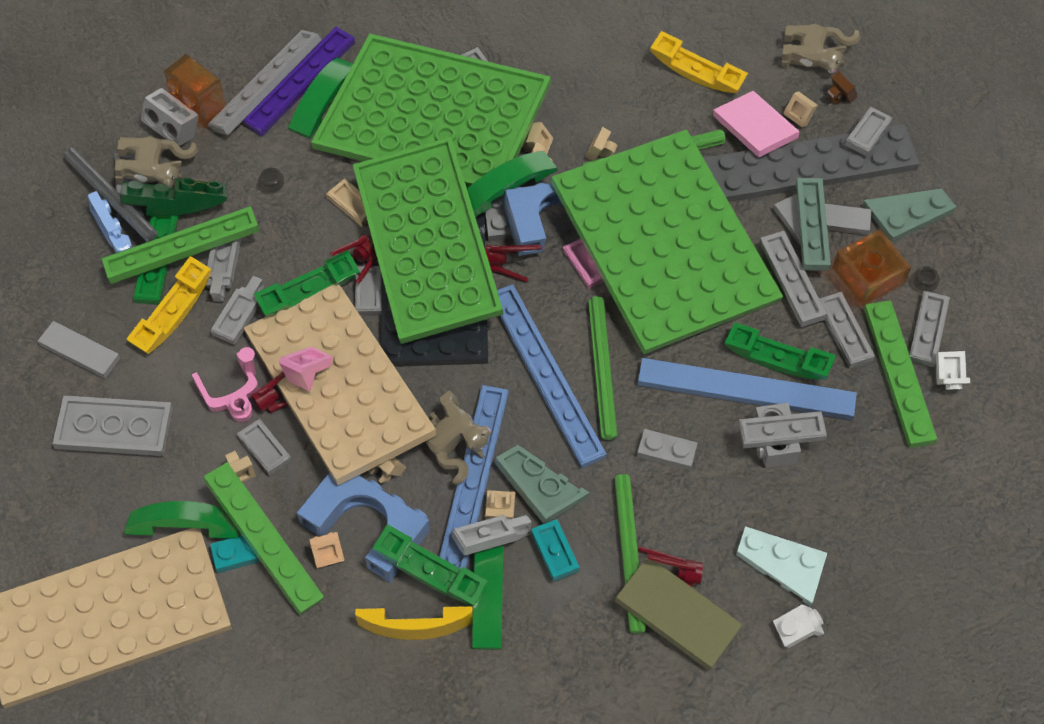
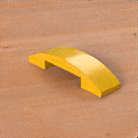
M663 31L659 33L650 47V51L666 66L683 77L714 90L737 93L748 75L747 72L728 63L721 67L682 48L683 41Z
M190 256L174 276L177 282L147 321L143 318L140 320L126 340L147 354L161 345L180 325L196 303L210 277L211 268Z
M472 606L443 607V618L387 619L385 608L355 609L357 624L360 627L384 637L401 640L437 638L457 632L473 623Z

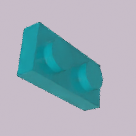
M557 519L531 529L533 539L553 582L580 572L579 564Z
M242 535L238 536V539L230 538L210 544L217 573L261 562Z

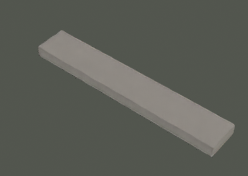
M301 30L209 122L208 126L210 129L228 136L321 41L319 34Z

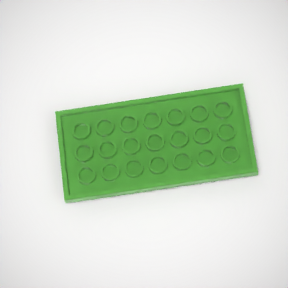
M451 136L353 164L400 343L403 344L503 315V308Z

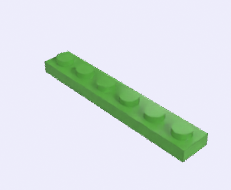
M249 206L104 257L102 261L110 284L260 232L252 208Z
M890 300L866 304L864 312L908 447L910 449L936 444L937 436L892 302Z
M227 462L205 475L203 481L298 615H302L324 600L323 594Z

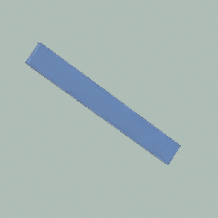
M511 284L497 290L504 312L499 317L581 469L605 459L607 454L514 285Z
M642 358L638 386L761 406L789 403L790 410L804 413L822 411L823 416L853 420L857 392Z
M482 385L473 421L479 426L489 427L491 434L488 437V444L482 450L485 456L483 459L468 446L466 448L463 461L468 465V476L464 482L457 484L439 556L460 569L462 567L467 569L470 554L465 556L462 554L452 538V531L455 528L477 523L479 520L509 395V390L485 385Z

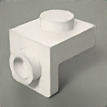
M965 351L936 352L937 385H946V390L962 389V384L970 383V378H966Z
M803 604L773 620L783 644L787 648L798 644L812 635L821 636L824 634L821 627L823 620L818 611Z

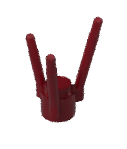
M365 235L330 252L331 256H335L355 247L351 255L353 260L357 259L360 262L368 261L356 279L357 284L361 283L372 265L378 260L372 237Z
M486 244L485 246L491 272H499L523 282H528L529 279L500 267L501 264H506L507 253L542 249L541 245L497 246Z
M283 371L266 385L250 394L261 412L268 409L272 414L280 408L289 406L286 400L279 403L275 402L279 399V396L273 387L286 377Z
M642 546L638 547L639 552L648 554V560L678 567L677 577L690 587L693 584H701L703 562L683 559Z

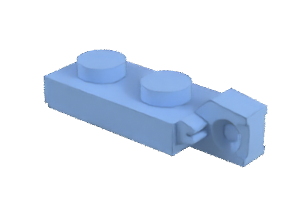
M97 191L88 194L90 211L110 247H113L116 253L132 248L129 237L120 233L122 229L117 218L112 219L110 215L111 209L107 200H101Z

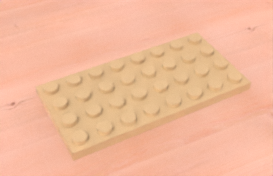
M333 284L302 300L292 308L281 310L275 316L264 317L244 327L246 336L273 379L283 371L279 364V360L283 356L310 346L333 356L331 367L315 373L311 391H307L289 382L286 377L276 385L337 485L437 436L435 427L340 285L336 286V284Z
M190 528L1 592L0 699L2 706L6 709L231 630L232 626L201 529Z

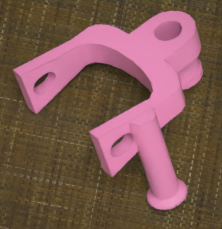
M249 347L242 348L236 353L238 363L247 376L248 381L239 390L219 398L210 397L197 372L192 374L194 383L209 410L218 412L228 409L232 418L242 423L252 417L253 410L248 398L251 397V393L258 389V383L254 377L256 375L253 360L255 353Z

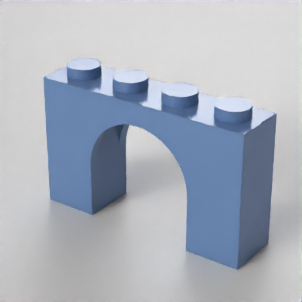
M539 183L535 186L516 187L505 190L503 207L515 246H542L541 250L517 251L518 256L543 252L546 236L539 213L546 207L563 205L551 183Z
M329 473L297 512L300 525L319 537L326 535L344 512L361 506L371 507L381 512L387 519V524L412 537V542L418 545L421 544L430 532L429 520L424 512L417 508L411 509L405 505V502L395 494L389 495L383 491L377 482L373 480L367 481L360 475L337 485ZM372 549L365 557L367 568L389 583L392 582L400 571L399 568Z

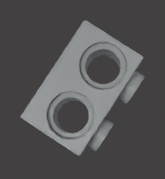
M160 88L144 98L141 121L164 138L175 141L181 146L195 137L199 115L163 88Z
M789 403L756 407L754 418L791 414ZM799 443L777 445L783 450H775L772 446L756 447L758 458H763L765 468L797 464L801 453Z

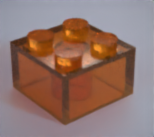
M188 54L183 55L164 70L167 81L165 84L170 94L199 115L197 122L204 128H207L209 122L226 106L220 80Z
M881 229L837 251L833 269L860 304L865 306L906 284L911 266Z

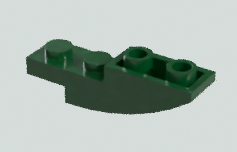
M175 178L174 187H168L165 184L149 185L138 181L122 182L121 203L146 206V215L189 214L227 201V184L214 180L205 182L196 181L192 178Z

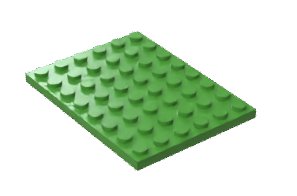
M369 33L311 141L312 148L359 161H367L451 136L465 185L468 188L489 171L518 156L551 85V77Z
M687 129L551 177L550 182L643 355L782 300V293Z

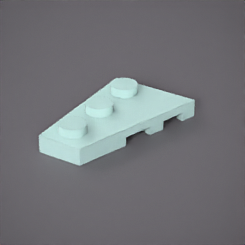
M745 526L736 556L762 574H767L781 584L782 588L788 592L792 591L803 599L802 602L811 607L827 553Z

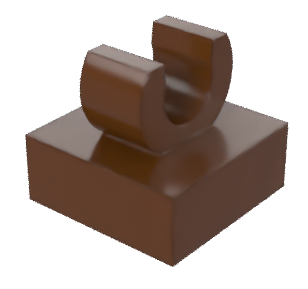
M838 71L831 77L834 86L827 93L830 95L829 99L835 105L843 98L849 103L857 98L855 86L842 73Z

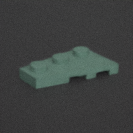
M943 189L864 200L862 205L865 209H871V218L890 243L955 213L956 210L955 204Z
M519 445L497 456L495 459L496 466L543 524L586 500L590 492L582 487L578 489L568 482L569 478L561 473L557 475L545 467V462Z

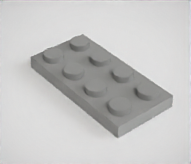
M63 395L53 446L55 449L164 456L173 406L171 402Z

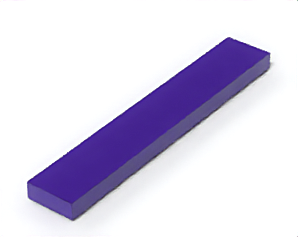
M335 27L242 120L243 125L262 137L305 94L320 71L335 58H341L355 44V37Z

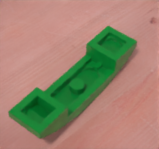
M335 58L320 71L298 104L289 124V131L308 139L312 138L322 123V114L338 93L353 65L352 63Z
M538 151L516 157L489 171L467 188L475 217L492 208L491 201L505 194V190L514 189L532 178L537 183L558 171L556 165L544 151Z
M347 250L325 260L323 266L280 286L278 283H275L254 293V297L265 317L275 316L279 311L292 308L302 300L315 295L333 284H336V286L346 284L359 275L360 270Z
M734 322L725 341V346L733 352L756 364L780 373L801 378L827 380L836 355L810 347L807 352L759 336L760 330Z
M191 501L160 502L138 508L130 512L124 529L125 534L153 535L156 527L209 529V538L238 539L239 530L222 507Z
M389 524L386 525L372 549L388 562L423 584L470 606L475 605L488 582L464 567L460 569L412 542V537Z
M504 544L475 552L474 573L488 582L473 606L472 650H502Z

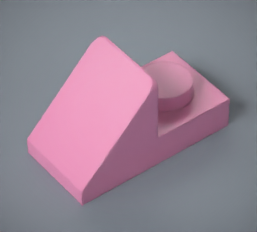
M310 346L281 357L279 364L289 382L307 391H311L315 373L331 367L333 356Z

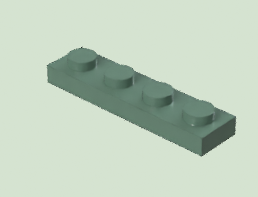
M797 178L795 185L803 270L829 271L831 262L823 178Z

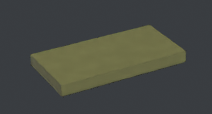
M647 558L614 600L709 671L742 626L740 622L666 568Z

